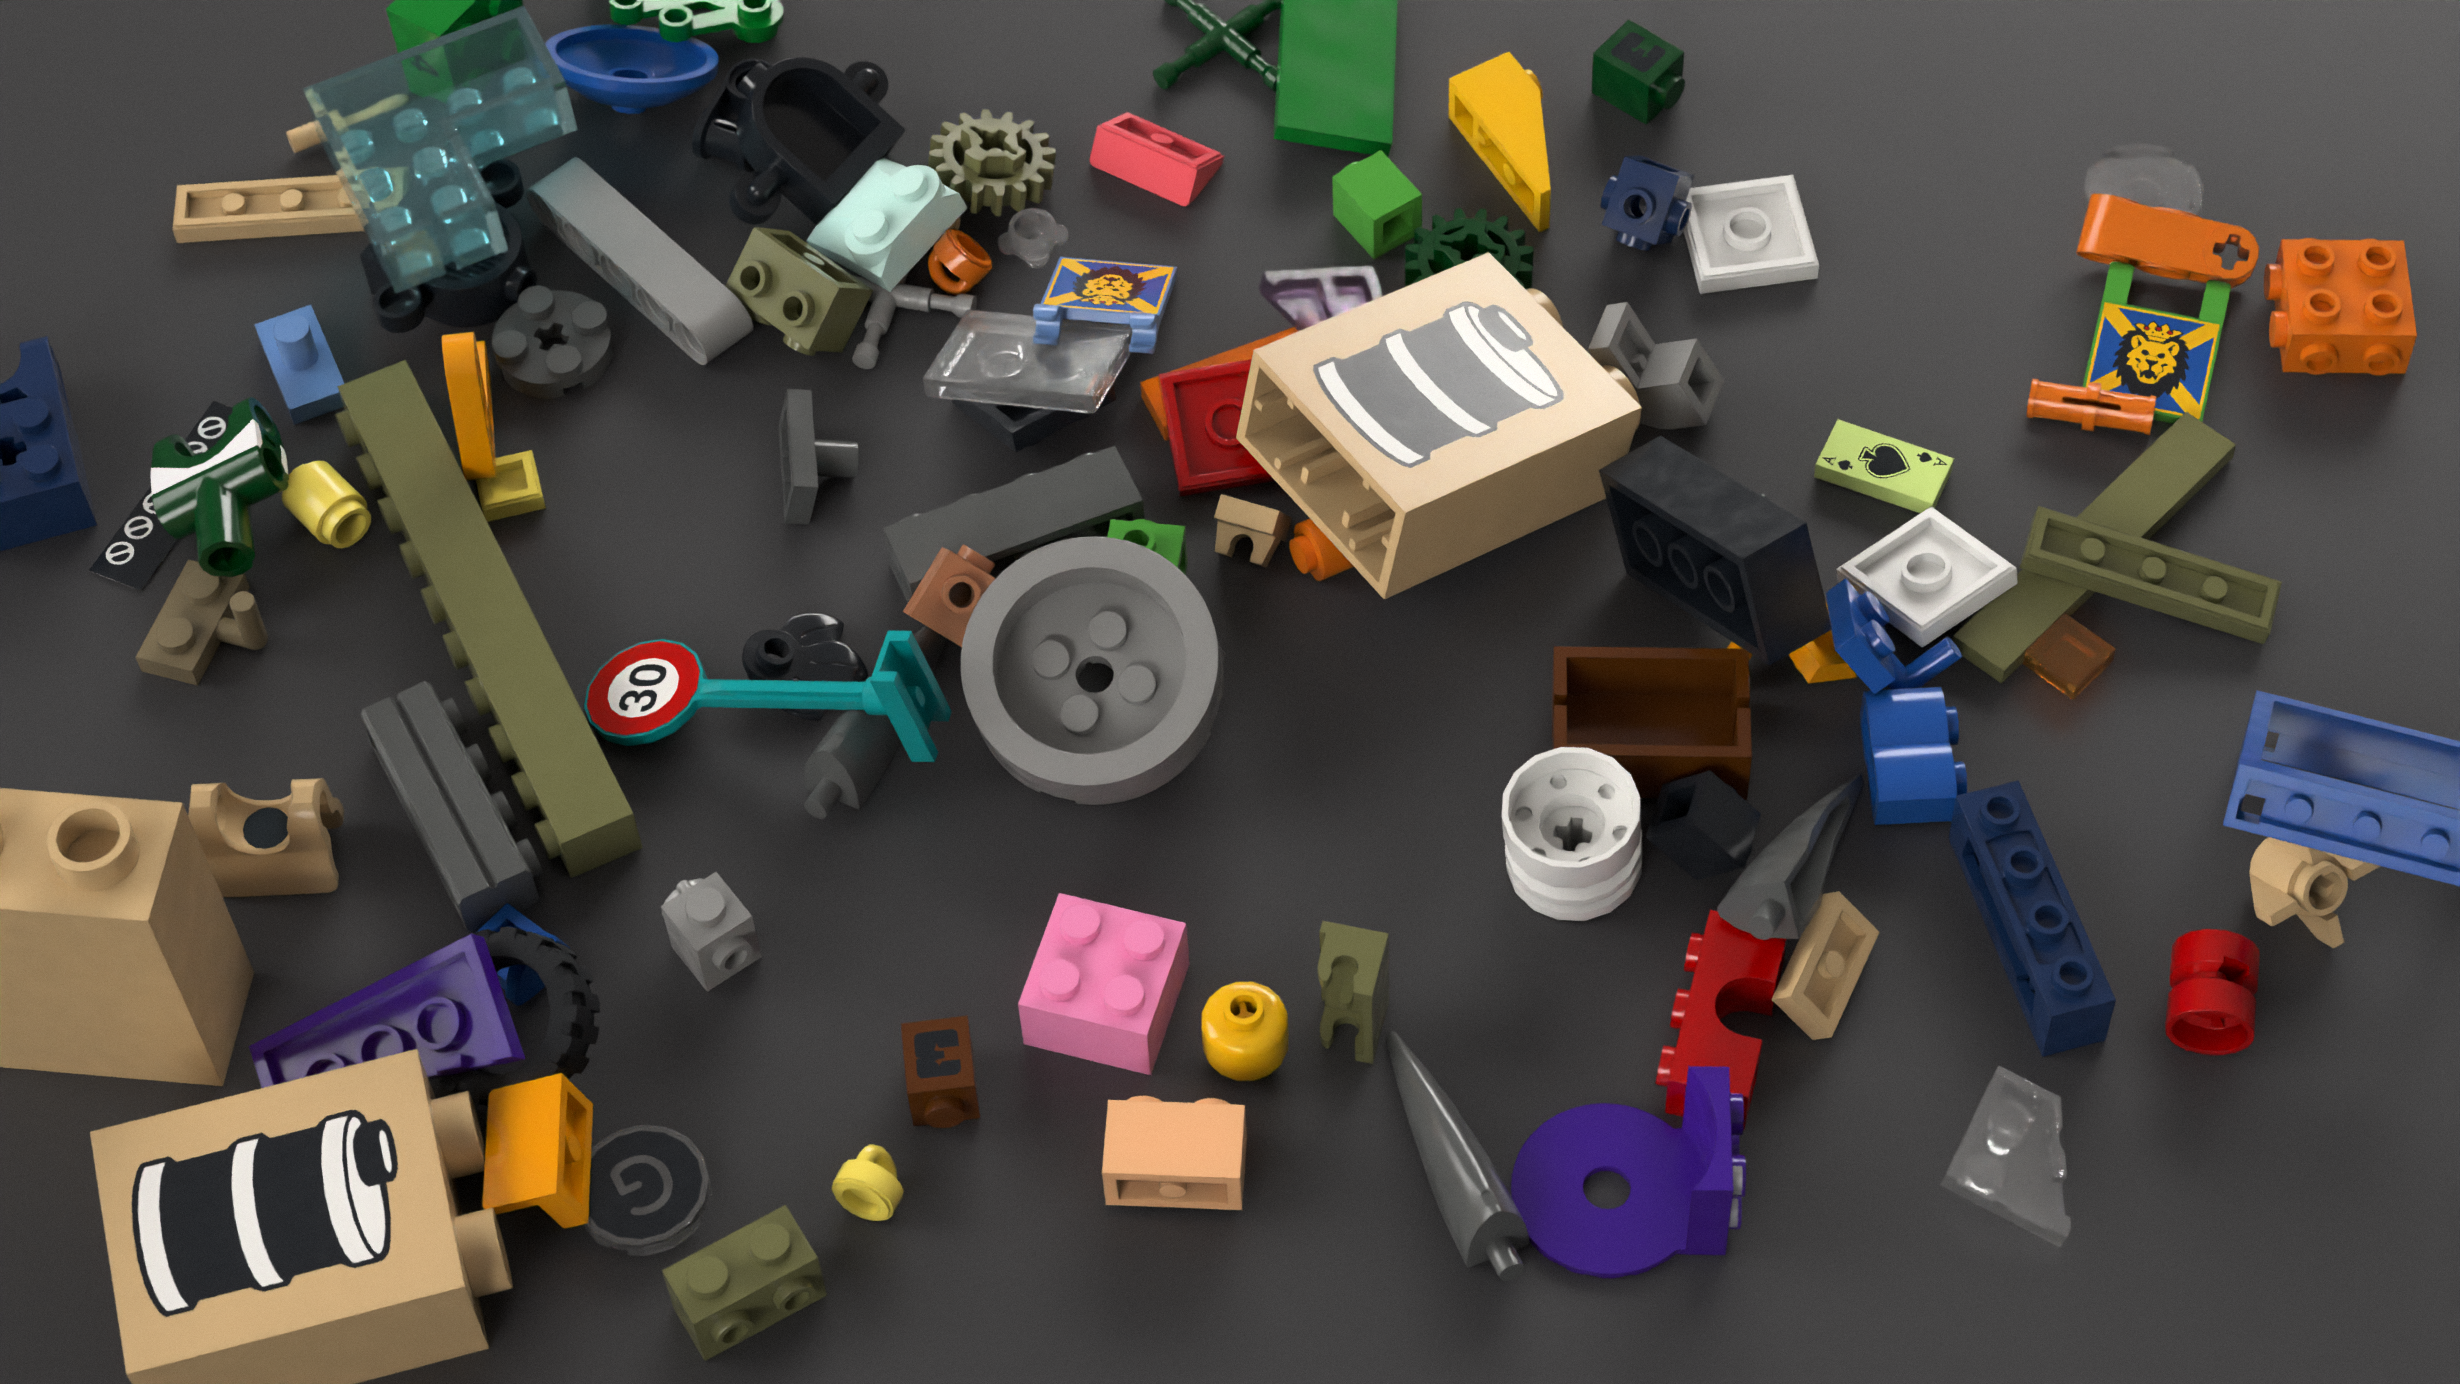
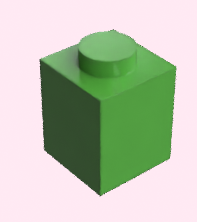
M1382 150L1362 161L1350 163L1341 172L1332 176L1333 215L1373 259L1414 237V230L1417 227L1422 228L1421 192Z

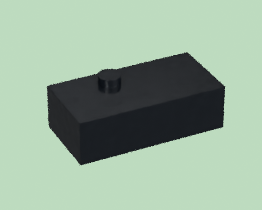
M1662 436L1653 439L1599 470L1625 570L1628 575L1768 665L1775 663L1832 630L1807 522L1771 502L1763 493L1754 492Z

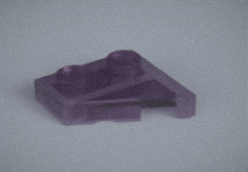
M1373 266L1265 271L1259 285L1261 295L1298 331L1383 296Z

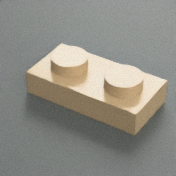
M1840 891L1822 895L1821 905L1801 935L1771 999L1812 1040L1832 1038L1879 935V931Z

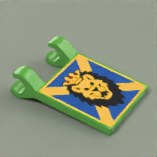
M2112 261L2108 271L2082 387L2088 388L2089 382L2102 384L2101 390L2148 397L2150 395L2157 396L2153 420L2174 424L2185 412H2188L2202 422L2231 285L2216 280L2207 281L2199 318L2127 304L2134 266L2128 263Z

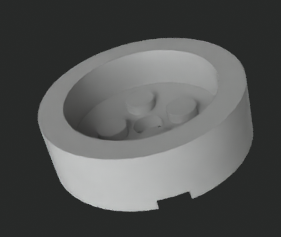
M1095 536L1065 539L1047 544L1016 560L982 594L968 621L961 650V680L965 699L979 732L993 756L1014 778L1039 793L1042 791L1055 797L1074 800L1076 804L1106 805L1124 802L1150 793L1171 781L1195 759L1211 735L1210 730L1218 713L1221 698H1223L1224 665L1222 652L1211 614L1197 588L1180 569L1160 554L1144 546L1116 538ZM1091 662V664L1102 663L1113 669V680L1109 687L1097 693L1087 692L1082 689L1078 684L1080 673L1086 667L1085 664Z

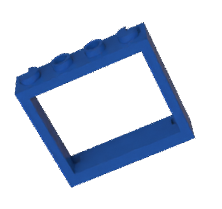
M2256 690L2223 826L2460 886V810H2456L2460 809V741ZM2268 731L2279 734L2275 749L2265 746ZM2299 769L2311 771V772H2314V773L2302 771V770H2299ZM2354 783L2366 785V786H2369V787L2357 785V784H2354ZM2245 794L2265 798L2261 816L2241 811Z

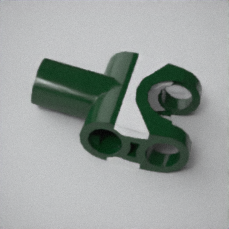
M253 397L236 403L232 408V414L228 417V425L223 436L213 447L202 454L195 455L190 445L178 434H172L159 440L154 444L152 451L150 476L152 501L156 515L163 528L175 539H183L196 532L199 565L203 571L212 576L234 577L251 569L255 558L251 506L286 490L288 487L287 481L289 480L287 457L281 436L272 417L263 405Z

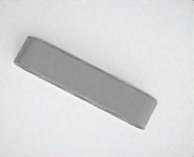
M577 157L572 158L526 190L529 205L543 225L697 363L706 365L753 331L751 317L741 301L581 159Z

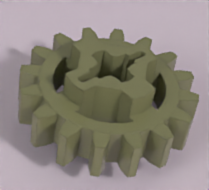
M982 109L980 119L973 120L971 116L963 112L959 114L958 126L946 121L941 124L940 135H932L928 166L936 171L943 185L958 192L963 201L970 202V213L977 214L982 206H989L995 216H1001L1003 206L1010 205L1014 210L1021 213L1025 210L1026 199L1038 204L1043 200V190H1051L1053 186L1056 150L1055 148L1048 147L1049 135L1047 133L1033 134L1034 122L1030 119L1018 125L1013 122L1012 112L1007 111L1001 119H994L988 109Z

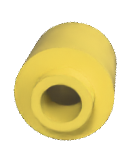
M313 461L302 464L288 475V487L282 492V503L321 543L332 544L334 547L342 549L352 546L365 535L371 524V514L367 510V502L329 463Z

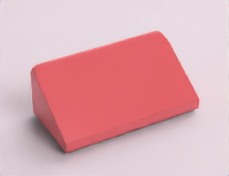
M1126 112L1097 126L1089 160L1090 164L1097 169L1178 205L1188 206L1196 199L1221 167L1224 156L1218 151Z

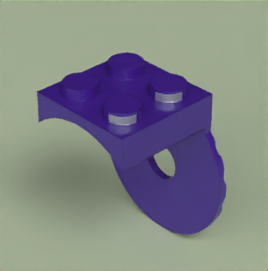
M1688 1066L1682 1128H1672L1663 1120L1641 1109L1611 1103L1588 1104L1571 1108L1555 1115L1540 1125L1529 1136L1518 1153L1511 1180V1198L1525 1222L1529 1242L1547 1259L1565 1267L1571 1272L1607 1279L1645 1273L1659 1264L1668 1261L1676 1254L1726 1255L1729 1229H1741V1197H1745L1746 1191L1745 1155H1739V1135H1743L1744 1123L1743 1094L1730 1093L1729 1067ZM1597 1172H1615L1628 1182L1631 1193L1627 1201L1619 1207L1612 1209L1599 1208L1590 1203L1584 1194L1583 1186L1586 1180Z

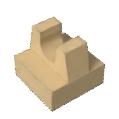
M1221 494L1214 518L1218 520L1215 552L1232 558L1237 541L1243 537H1250L1254 544L1250 562L1267 568L1280 541L1285 542L1292 518L1279 510Z

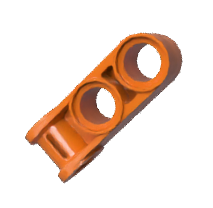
M2097 193L2090 195L2076 254L2082 258L2110 265L2112 261L2128 263L2143 272L2164 278L2191 280L2207 284L2208 280H2216L2229 283L2231 288L2242 285L2251 277L2258 260L2259 246L2256 238L2247 229L2238 225L2204 219L2178 209L2150 207L2127 198ZM2226 244L2237 246V256L2246 260L2236 261L2233 270L2222 268V257L2213 254V252L2222 253Z

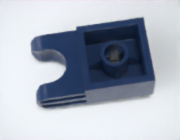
M48 336L20 343L21 359L19 367L12 377L0 384V551L97 525L61 369L53 348L50 346Z

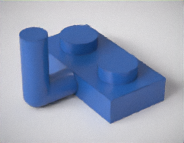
M1846 578L1825 592L1835 651L1874 694L1886 686L1891 690L1920 688L1962 658L1957 645L1949 637H1946L1907 666H1904L1893 654L1895 647L1886 632L1885 625L1890 622L1889 616L1872 593L1866 591L1860 595Z

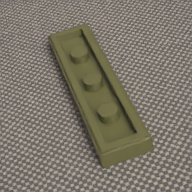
M2041 506L2037 507L2033 515L2019 567L2264 644L2270 635L2282 581Z

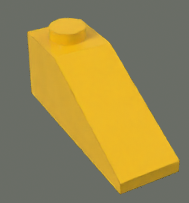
M1506 52L1449 78V118L1538 232L1549 228L1551 198L1541 105L1543 92L1536 75L1530 69L1524 70L1510 52Z

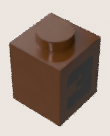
M968 1015L901 1023L907 1096L913 1127L929 1125L935 1128H949L962 1123L964 1120L979 1119L980 1110L974 1051Z

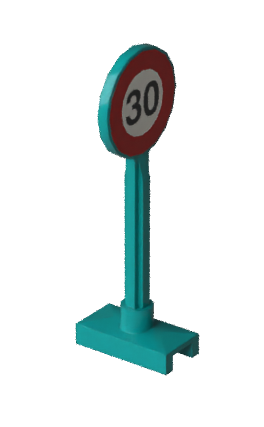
M891 630L887 631L872 677L867 678L865 682L707 679L698 655L685 644L665 639L640 642L618 652L598 669L587 687L584 703L586 714L594 731L608 742L626 746L652 743L674 733L692 718L697 709L701 707L865 710L868 715H886L889 717L911 762L936 761L938 750L928 729L931 721L949 722L952 713L912 631Z

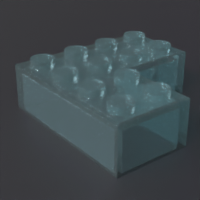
M525 6L303 88L318 137L395 293L445 275L444 265L454 262L457 269L507 251L508 247L495 202L477 168L578 130L566 82Z

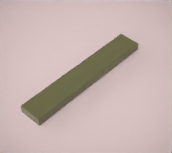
M2185 412L2086 507L2077 518L2149 540L2233 458L2236 444L2188 412ZM2022 569L2017 574L2018 584L1992 600L1976 613L1953 636V642L1957 645L1964 658L2002 684L2095 592Z

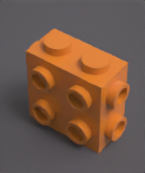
M2281 239L2276 263L2267 264L2265 267L2264 296L2266 300H2274L2275 311H2272L2269 322V341L2272 348H2280L2282 372H2300L2313 375L2325 373L2406 374L2417 332L2404 240Z

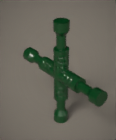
M1164 0L1171 7H1179L1188 14V21L1204 33L1205 36L1185 48V54L1174 62H1165L1153 70V77L1162 89L1166 90L1178 82L1180 74L1192 66L1198 68L1224 50L1246 69L1253 68L1263 77L1264 84L1276 92L1278 65H1271L1261 57V51L1244 36L1262 25L1264 17L1276 9H1281V0H1264L1256 6L1250 4L1227 21H1224L1203 3L1197 4L1193 0Z

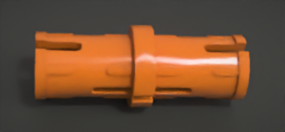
M2033 378L2028 400L2027 417L2082 424L2081 430L2094 432L2095 426L2151 435L2157 396L2150 395L2148 397L2101 390V383L2089 382L2088 388L2044 382Z

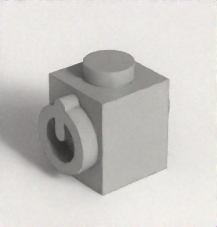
M714 872L705 879L698 878L690 881H680L676 889L661 906L671 947L707 992L762 957L753 916L717 872Z

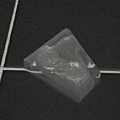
M1998 1066L1990 1078L1940 1185L2060 1247L2071 1230L2070 1216H2065L2062 1187L2063 1182L2067 1178L2065 1151L2059 1143V1133L2063 1128L2061 1098Z

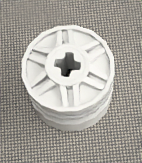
M1559 747L1535 755L1514 772L1503 792L1501 818L1503 838L1505 840L1506 869L1515 893L1534 911L1556 920L1586 921L1612 912L1631 896L1642 875L1641 802L1631 774L1613 757L1590 748Z

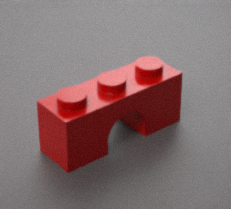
M1715 910L1709 911L1704 934L1692 932L1688 944L1684 971L1694 973L1690 990L1678 988L1670 1021V1028L1679 1029L1680 1033L1676 1047L1663 1046L1656 1077V1085L1667 1087L1665 1113L1683 1117L1688 1066L1729 1067L1730 1093L1743 1094V1130H1745L1759 1070L1762 1039L1734 1033L1726 1028L1720 1019L1738 1011H1749L1772 1016L1774 1002L1771 999L1780 982L1787 939H1758L1751 933L1731 925L1721 918Z

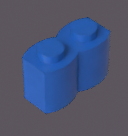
M1941 687L1880 690L1876 694L1872 691H1864L1860 710V727L1874 825L1952 821L1956 796L1967 793L1965 764L1963 761L1954 762L1950 746L1957 745L1959 741V721L1956 707H1946Z

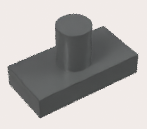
M787 389L778 426L785 524L809 525L818 491V476L856 478L859 464V447L857 441L815 439L811 390Z

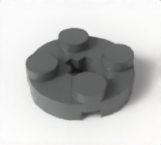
M532 286L520 293L518 302L510 306L497 321L492 333L491 343L496 364L501 369L503 378L509 386L524 395L542 399L565 396L564 388L573 387L581 382L583 389L596 383L609 368L615 350L606 308L601 303L577 292L566 290L551 291L544 286ZM551 338H563V341L566 342L565 345L554 344L549 351L543 350L542 345L544 341Z

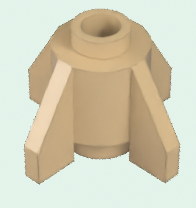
M2268 837L2257 847L2250 863L2249 874L2256 916L2273 927L2297 914L2318 940L2334 949L2344 943L2338 915L2333 913V911L2340 906L2346 896L2348 889L2347 878L2355 881L2380 866Z

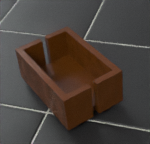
M1554 646L1552 750L1559 747L1590 748L1613 757L1631 774L1640 798L1658 799L1662 784L1710 770L1724 783L1732 786L1739 796L1747 800L1752 761L1748 651L1732 648Z

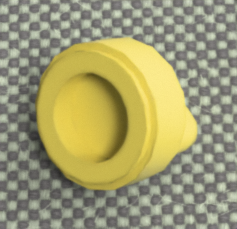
M872 1144L864 1147L856 1159H849L843 1163L832 1184L834 1196L842 1207L850 1213L870 1221H883L891 1218L904 1193L901 1183L897 1179V1170L892 1157L882 1146Z

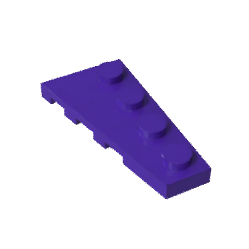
M469 934L249 1046L262 1088L418 1049L428 1079L525 1060L485 938L475 934Z

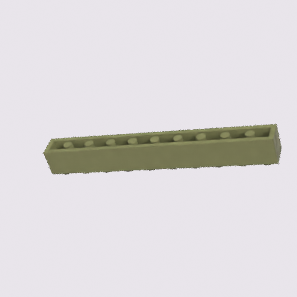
M403 360L337 386L345 409L335 414L342 435L349 448L359 444L364 453L357 456L356 460L369 490L372 491L380 487L385 498L377 500V503L390 534L393 535L402 531L407 541L399 544V549L412 579L424 576L428 587L420 591L434 624L446 621L451 631L442 636L455 668L459 670L468 666L473 676L472 679L465 681V685L478 715L482 716L489 712L492 715L496 725L488 728L491 741L501 762L505 763L513 759L519 773L511 775V780L524 810L528 811L536 807L543 820L535 823L534 826L548 859L560 856L570 878H573L643 848L633 811L407 361Z

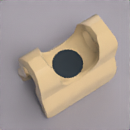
M323 778L291 780L292 793L289 796L269 801L242 797L234 793L226 783L191 785L188 817L222 897L329 893L337 889L339 873L333 860L331 838L327 829H334L343 825L344 808L340 800L332 796Z

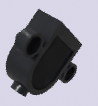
M793 57L781 60L768 69L760 62L751 69L737 86V89L747 97L741 106L737 118V138L745 158L757 172H749L743 175L730 193V207L738 219L754 225L766 222L778 208L782 194L817 225L877 160L885 158L891 152L906 129L879 106L887 94L889 84L885 72L878 65L870 61H857L852 63L843 73L833 65L819 59Z
M498 158L481 164L473 175L476 194L426 174L361 253L360 258L371 294L374 295L373 306L382 328L393 333L408 332L418 327L424 317L454 327L486 325L499 320L501 315L510 306L517 303L518 297L523 290L536 286L537 275L535 271L530 269L520 226L512 213L507 210V208L518 203L524 194L520 170L514 162Z

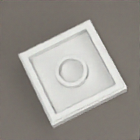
M1793 175L1690 188L1686 201L1692 203V209L1683 232L1700 294L1818 278L1819 263Z
M1929 507L1837 568L1838 583L1846 578L1860 595L1866 591L1872 593L1887 612L1890 619L1889 623L1922 648L2018 584L2017 568L1933 507Z

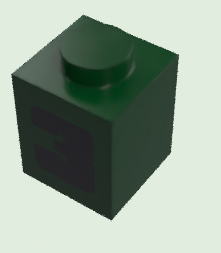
M1628 19L1593 53L1591 93L1647 125L1663 108H1672L1680 99L1685 88V79L1683 78L1684 51Z

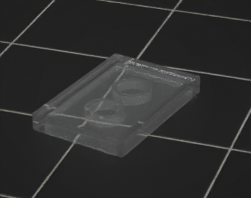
M967 310L923 377L925 394L933 398L1094 414L1131 354L1129 352V345L1132 337V328L1126 324L1063 319L1058 345L1033 344V336L1036 329V320L1033 316Z

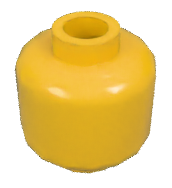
M1253 981L1228 984L1218 989L1209 997L1201 1016L1203 1051L1209 1064L1222 1076L1236 1081H1255L1274 1072L1282 1064L1289 1049L1288 1012L1281 998L1269 987Z

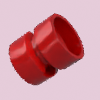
M2202 929L2190 931L2178 937L2173 943L2170 965V986L2172 989L2168 993L2165 1028L2166 1035L2174 1044L2199 1054L2226 1055L2246 1049L2254 1041L2256 1021V998L2254 994L2258 991L2260 950L2252 940L2227 930Z

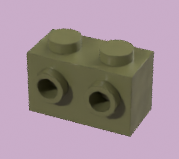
M760 227L753 228L725 285L743 303L751 319L761 324L775 326L785 333L783 337L785 344L809 356H814L817 351L843 352L873 292L870 287L789 230Z
M786 1205L662 1270L673 1308L704 1361L827 1296L818 1257Z

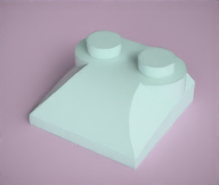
M882 158L872 165L833 209L816 225L806 241L821 254L890 292L937 242L942 234L967 209V206L958 192L943 185L938 174L931 167L925 165L906 167Z

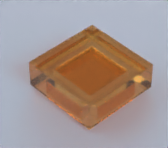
M2065 613L2025 651L2023 665L2074 700L2113 662L2116 648Z

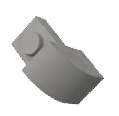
M1628 302L1607 305L1588 351L1601 366H1614L1622 371L1630 380L1642 407L1640 424L1658 429H1678L1706 425L1724 379L1698 339L1655 344Z

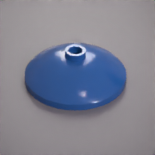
M596 25L570 29L558 33L547 40L544 45L543 55L545 66L560 82L590 100L611 105L613 110L625 114H638L645 112L646 108L668 105L701 90L716 77L719 61L716 51L696 38L691 37L683 42H669L660 36L659 28L635 25Z

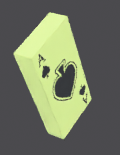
M1837 419L1816 462L1814 477L1917 513H1922L1929 507L1935 509L1952 473L1954 458Z

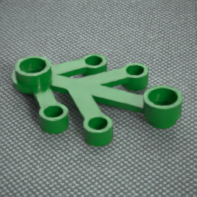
M609 0L610 17L614 22L621 25H632L640 22L642 19L658 16L660 36L669 42H683L692 36L733 29V33L740 40L749 43H761L772 39L777 34L778 27L782 24L784 18L783 6L778 0ZM705 8L712 12L693 15L691 10Z

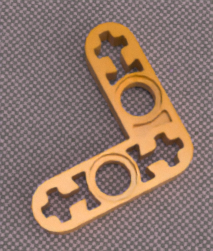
M474 332L442 335L445 376L464 477L466 481L495 478L497 472L492 388L485 340L476 341Z

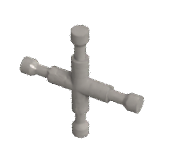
M908 273L890 292L864 277L854 276L870 287L873 292L868 300L872 304L864 324L867 332L863 342L856 346L852 357L853 363L862 369H872L875 367L879 356L877 346L880 337L887 333L896 307L930 312L934 308L952 311L957 317L973 319L976 312L977 297L962 293L954 297L935 294L932 288L904 284Z

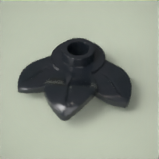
M804 613L793 616L780 630L759 631L746 641L742 652V664L750 680L865 682L868 677V671L862 659L853 649L842 642H838L844 628L843 621L823 613ZM767 654H773L781 657L782 659H774L768 656ZM782 709L792 716L820 721L824 709Z

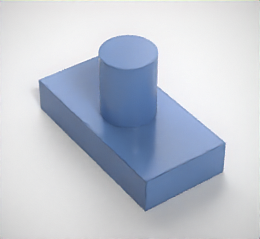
M311 305L254 324L294 425L344 407L337 387L344 384V381Z

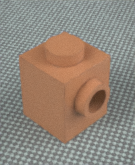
M964 544L957 554L942 547L903 612L962 647L971 614L982 594L996 579L990 575L995 563Z

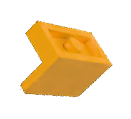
M562 1073L497 1088L489 1093L482 1201L484 1209L493 1207L497 1215L539 1205L563 1229L588 1223L593 1103Z

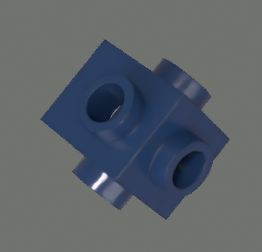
M1641 155L1625 156L1618 176L1612 175L1604 189L1601 208L1605 209L1606 213L1601 225L1617 230L1616 240L1618 242L1640 250L1650 251L1652 244L1672 243L1674 235L1680 236L1688 223L1692 203L1686 201L1695 175Z

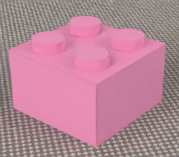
M1059 893L1018 1003L1023 1043L1151 1075L1190 964L1186 923Z

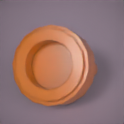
M947 229L934 244L933 250L928 257L929 274L934 283L945 293L955 296L961 293L966 294L974 285L979 284L992 269V261L984 248L969 235L957 229ZM943 264L960 278L959 281L952 280L945 273Z

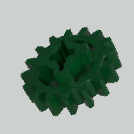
M1456 208L1454 220L1448 222L1436 214L1432 216V231L1417 227L1414 230V244H1406L1404 264L1405 286H1409L1489 252L1525 289H1530L1533 285V247L1525 246V231L1523 229L1508 232L1509 218L1504 215L1493 223L1487 221L1486 209L1482 208L1478 210L1475 218H1466L1463 210Z

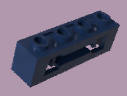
M2019 780L1956 796L1948 839L2042 1057L2105 1041L2116 999ZM1974 852H1975L1976 855H1977V858H1978V860H1979V862H1980V865H1978V863H1977V861H1976V858H1975V856H1974V854H1973Z

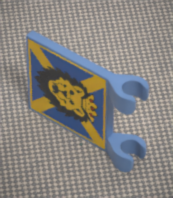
M1060 257L1041 303L1035 304L1033 309V318L1036 320L1033 344L1057 346L1063 319L1130 325L1132 337L1129 352L1154 354L1159 326L1177 278V267Z

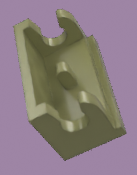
M1322 921L1319 931L1320 957L1317 967L1318 980L1321 984L1322 1000L1325 1001V1008L1320 1022L1321 1043L1324 1048H1330L1334 1041L1335 1028L1344 1023L1353 1024L1359 1030L1358 1035L1355 1037V1061L1373 1064L1389 1005V933Z

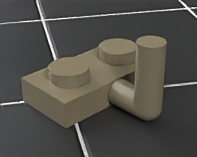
M188 559L135 657L141 671L199 685L221 642L252 650L262 649L268 642V633L255 598L248 592L250 586L245 573L234 577L212 576L202 570L198 561Z

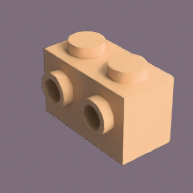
M1134 1096L1127 1100H1108L1102 1165L1106 1205L1242 1210L1247 1147L1245 1105L1230 1104L1227 1101L1216 1098H1205L1195 1103L1162 1102L1151 1096Z

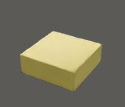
M532 450L496 458L497 476L495 478L476 480L483 515L487 522L546 508Z

